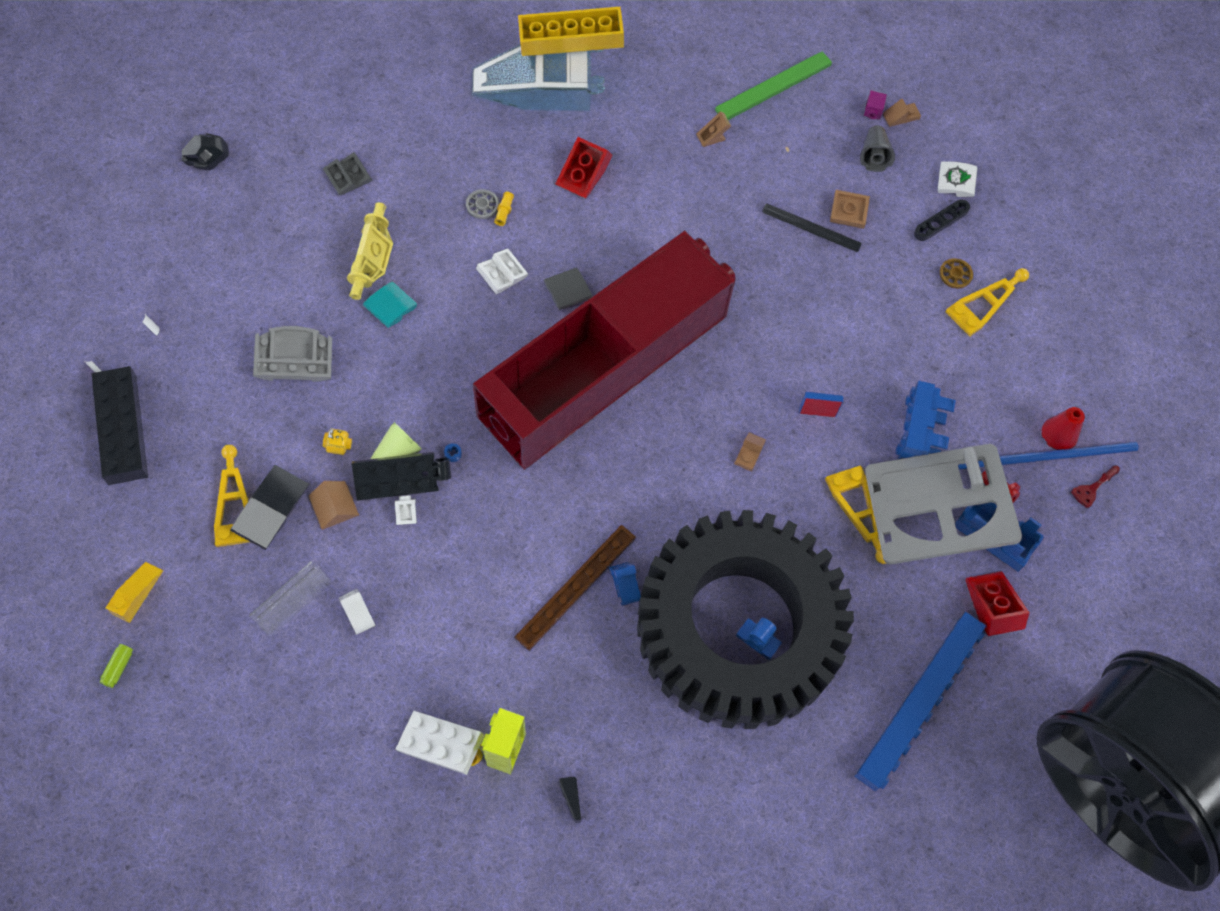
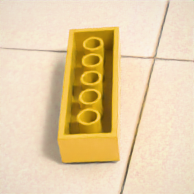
M621 6L518 15L522 56L624 48Z

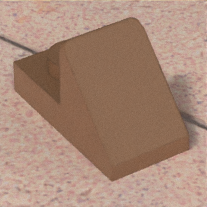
M900 99L883 112L889 127L921 118L915 103L906 105L903 99Z
M720 111L696 135L702 146L706 147L726 140L723 133L731 127V124L726 115Z
M749 432L734 464L752 472L766 439Z

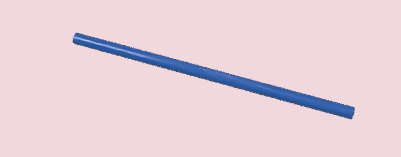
M1137 442L999 457L1002 465L1133 452L1138 451L1139 446ZM978 461L979 467H984L983 461ZM966 463L958 465L959 470L967 469Z

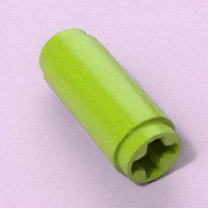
M119 644L116 647L100 677L99 683L110 688L117 684L132 655V648L123 644Z

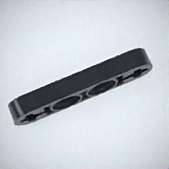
M963 199L952 203L919 224L914 231L915 238L919 241L928 240L966 216L970 209V204ZM958 207H964V209L958 210V212H956ZM944 214L952 215L953 219L945 218ZM931 222H937L940 227H933ZM928 228V230L926 231L925 234H924V233H922V234L919 233L920 231L923 232V231H925V230Z

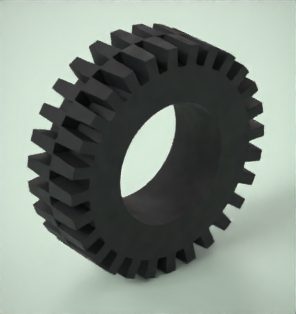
M730 510L720 512L716 522L713 524L707 515L698 519L693 531L688 525L681 528L675 542L669 538L663 545L660 556H655L650 565L648 576L644 580L637 613L639 615L637 637H641L640 651L642 658H648V672L653 680L657 677L661 679V691L668 698L675 694L679 698L678 707L686 713L692 707L700 711L699 720L709 723L713 717L722 720L721 727L730 729L737 723H744L745 729H756L761 722H767L768 727L778 724L785 716L791 719L798 715L806 705L810 706L835 677L834 675L842 666L846 658L843 654L850 646L853 635L847 633L854 622V611H846L852 599L850 589L840 590L839 588L844 578L840 567L829 570L828 566L832 559V554L827 548L816 554L813 551V547L817 538L809 532L801 541L794 537L797 524L789 520L782 530L773 527L776 515L766 513L760 523L753 522V510H743L737 521H732ZM726 576H747L764 582L781 596L789 609L793 624V637L790 648L780 657L762 664H739L722 658L703 642L695 628L691 610L692 600L695 595L708 583Z

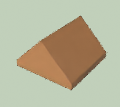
M323 481L308 495L322 530L359 516L345 481Z

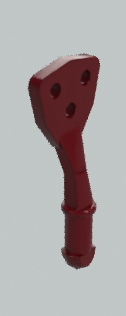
M1117 465L1112 466L1111 469L1102 474V477L1097 482L1091 485H1081L1073 488L1071 491L1072 495L1080 504L1090 508L1096 499L1097 489L1100 485L1110 481L1114 475L1118 474L1120 467Z

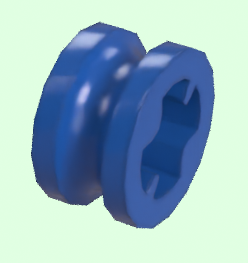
M451 443L444 449L445 457L449 458L450 462L460 460L462 452L459 445ZM455 449L456 453L458 454L450 456V453L448 452H452V450Z

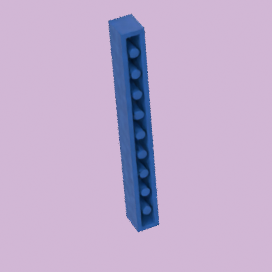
M967 612L959 618L854 777L873 791L885 788L890 780L887 776L891 771L895 772L901 764L898 761L902 754L905 756L912 747L909 744L912 738L916 739L922 732L921 724L923 721L926 723L933 715L931 709L934 705L938 706L944 698L941 695L944 689L949 690L954 683L952 677L955 673L958 675L965 666L962 663L965 657L967 659L970 658L975 650L973 645L975 642L979 643L984 637L985 633L982 631L986 627L985 624Z

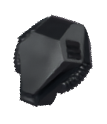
M206 133V135H194L182 149V161L186 165H194L195 168L200 170L214 169L229 155V147L224 139Z

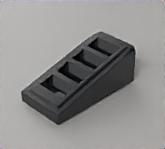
M575 776L560 778L559 785L572 817L576 823H580L581 812L577 779Z

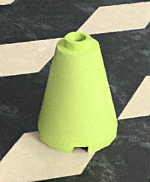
M394 422L370 459L417 454L422 448Z

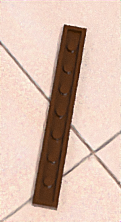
M621 524L514 638L530 651L636 539V536Z

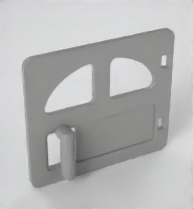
M993 444L870 464L865 468L883 560L887 564L1014 545L1021 541L1022 534L997 447ZM978 461H983L989 481L987 486H984ZM966 463L971 481V488L969 489L963 487L958 468L960 464ZM880 484L881 491L874 493L873 485ZM990 502L997 505L994 516L984 527L965 537L957 534L952 509ZM936 512L943 538L940 541H928L912 537L901 531L893 521L896 518ZM890 534L892 542L885 543L884 535Z

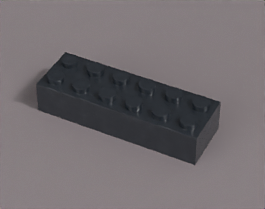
M131 366L91 373L102 478L108 485L148 478L138 384L135 372Z

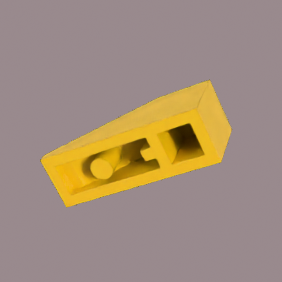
M145 562L117 589L105 608L112 615L130 623L163 570Z

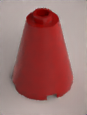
M1071 407L1047 419L1042 426V437L1047 442V445L1055 450L1073 448L1078 442L1085 420L1084 412L1080 408Z

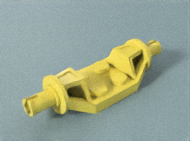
M380 202L375 204L373 213L366 214L364 217L365 224L361 231L362 237L356 259L352 263L351 273L347 275V280L352 284L349 296L355 300L361 299L364 287H371L374 281L385 274L393 242L387 229L389 221L384 217L387 207Z

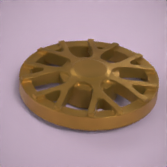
M948 259L940 267L939 274L941 280L951 288H964L973 279L971 266L962 259ZM954 262L959 263V266H954ZM948 264L951 267V269L948 270L945 267V265ZM966 267L968 271L964 272L962 268ZM963 275L970 277L969 280L962 278ZM951 278L952 280H954V283H951L948 280Z

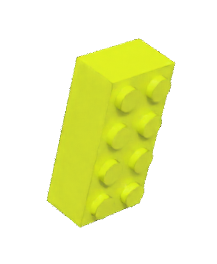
M500 708L498 714H493L490 721L491 732L490 734H485L481 746H483V755H485L484 759H486L487 766L511 774L526 735L525 717Z

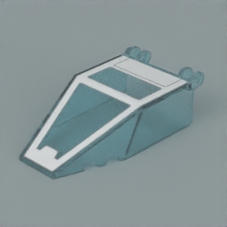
M519 44L472 67V96L488 101L500 102L506 106H514L520 110L590 111L591 94H600L605 90V87L602 85L605 82L604 77L600 75L591 77L590 52H601L603 49L522 56L521 45Z

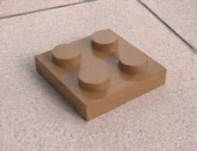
M835 190L830 222L864 229L870 196Z

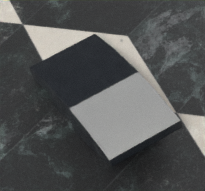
M274 465L246 504L230 531L266 550L286 523L287 518L296 507L299 499L307 490L309 483Z

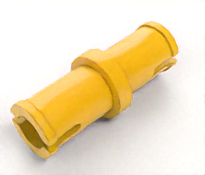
M504 192L501 203L498 204V212L494 223L498 226L506 224L507 216L512 210L511 204L514 195L511 192Z

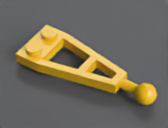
M1020 268L1009 281L1004 278L963 297L947 308L945 312L971 337L985 326L1015 289L1014 285L1028 280L1029 272L1025 268ZM1003 287L1006 292L998 300L991 292ZM984 297L993 307L980 320L965 304Z
M228 444L221 450L222 456L226 459L227 469L222 470L216 508L214 523L216 547L250 542L230 531L233 524L222 525L226 501L242 499L244 507L249 502L240 471L234 467L237 449L235 446ZM235 476L239 491L226 493L228 477Z
M861 465L827 476L825 481L834 499L867 543L872 541L877 551L875 554L877 562L886 564L883 560L866 475ZM862 486L868 509L855 513L841 493ZM871 518L873 533H869L861 519Z

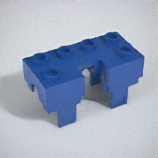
M918 380L916 386H912L910 394L906 396L905 405L907 410L903 430L905 431L900 444H897L895 454L898 455L897 460L941 452L940 449L930 446L948 449L949 437L933 433L932 429H934L935 423L946 425L947 413L937 411V409L954 412L956 400L940 396L941 388L935 387V384Z
M990 502L967 506L955 522L956 529L966 536L978 531L994 516L997 505ZM1031 517L1026 522L1018 521L1022 534L1019 543L986 549L1017 572L1026 565L1033 552L1044 539V535L1037 531L1042 524Z

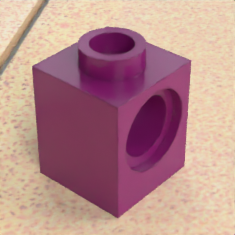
M870 90L864 116L880 120L887 94Z

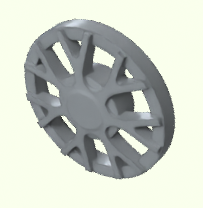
M476 190L466 199V209L475 218L487 219L498 211V197L489 190ZM477 194H482L483 197L478 198ZM488 195L492 196L490 200L486 198ZM470 199L476 200L475 203L469 202ZM489 203H496V206H490ZM476 207V210L472 211L470 208ZM488 209H490V210L492 211V212L489 213V214L486 212V210H488ZM482 211L483 215H479L478 212Z

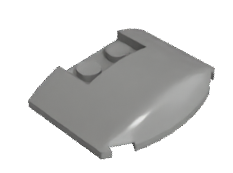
M299 326L275 327L260 336L259 333L255 334L253 377L273 381V379H293L319 382L331 379L332 337L329 335L326 338L319 334L318 330Z

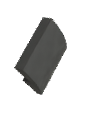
M355 152L342 161L335 159L323 168L339 195L348 193L373 181Z
M577 267L544 279V284L552 295V300L559 311L592 298V294Z

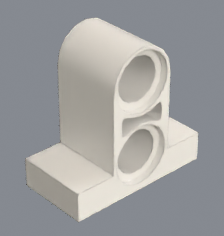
M358 589L339 597L356 635L375 626Z

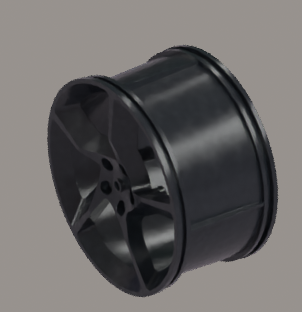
M1141 650L1123 652L1110 662L1103 671L1101 679L1071 710L1059 711L1040 725L1036 737L1038 752L1048 776L1065 802L1111 850L1144 874L1163 884L1184 891H1202L1208 888L1220 874V688L1195 670L1169 657Z

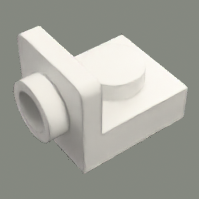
M411 495L399 496V500H395L397 525L417 523L416 498L411 499Z

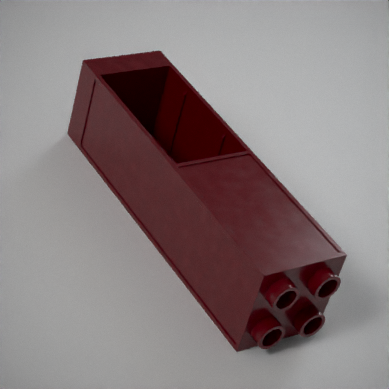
M684 230L473 383L476 417L523 470L527 469L725 319L736 281L734 271L726 263H717L710 256L708 245L701 238L694 240Z

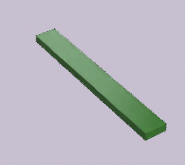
M821 51L718 105L715 111L717 113L723 112L727 119L730 120L830 67L832 61Z

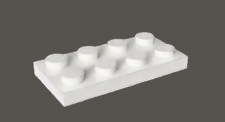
M413 711L396 750L400 753L467 775L484 734L480 731Z

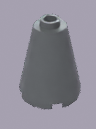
M875 125L868 130L860 154V162L868 171L882 172L888 166L891 167L893 165L895 152L885 129L882 126Z

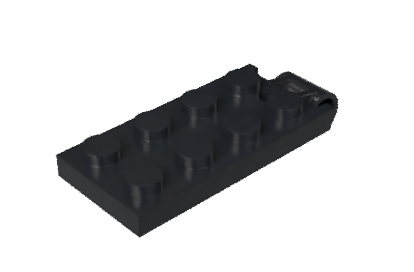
M433 452L352 461L351 463L357 501L439 491L437 480L451 479L449 458L443 457L434 460Z

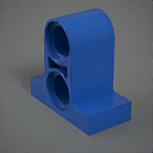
M625 562L609 567L617 595L622 601L620 603L621 606L639 602L641 594L635 576V565Z
M748 618L736 634L737 638L768 660L772 658L782 644L781 641L773 636L777 629L776 626L766 618H761L757 624Z

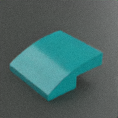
M392 281L372 294L363 303V306L389 328L400 322L403 315L413 311L417 307V303Z

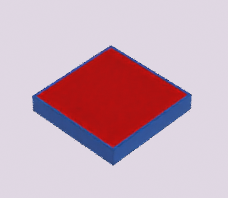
M805 392L799 407V414L836 418L843 403V396Z

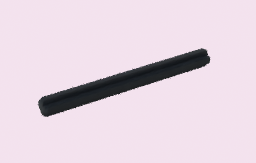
M768 203L763 208V213L855 252H858L862 243Z

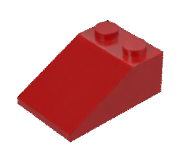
M577 137L555 185L586 199L606 171L613 155L607 149Z
M1002 571L966 578L965 581L978 620L986 625L984 630L988 636L1024 630L1026 628L1030 612Z

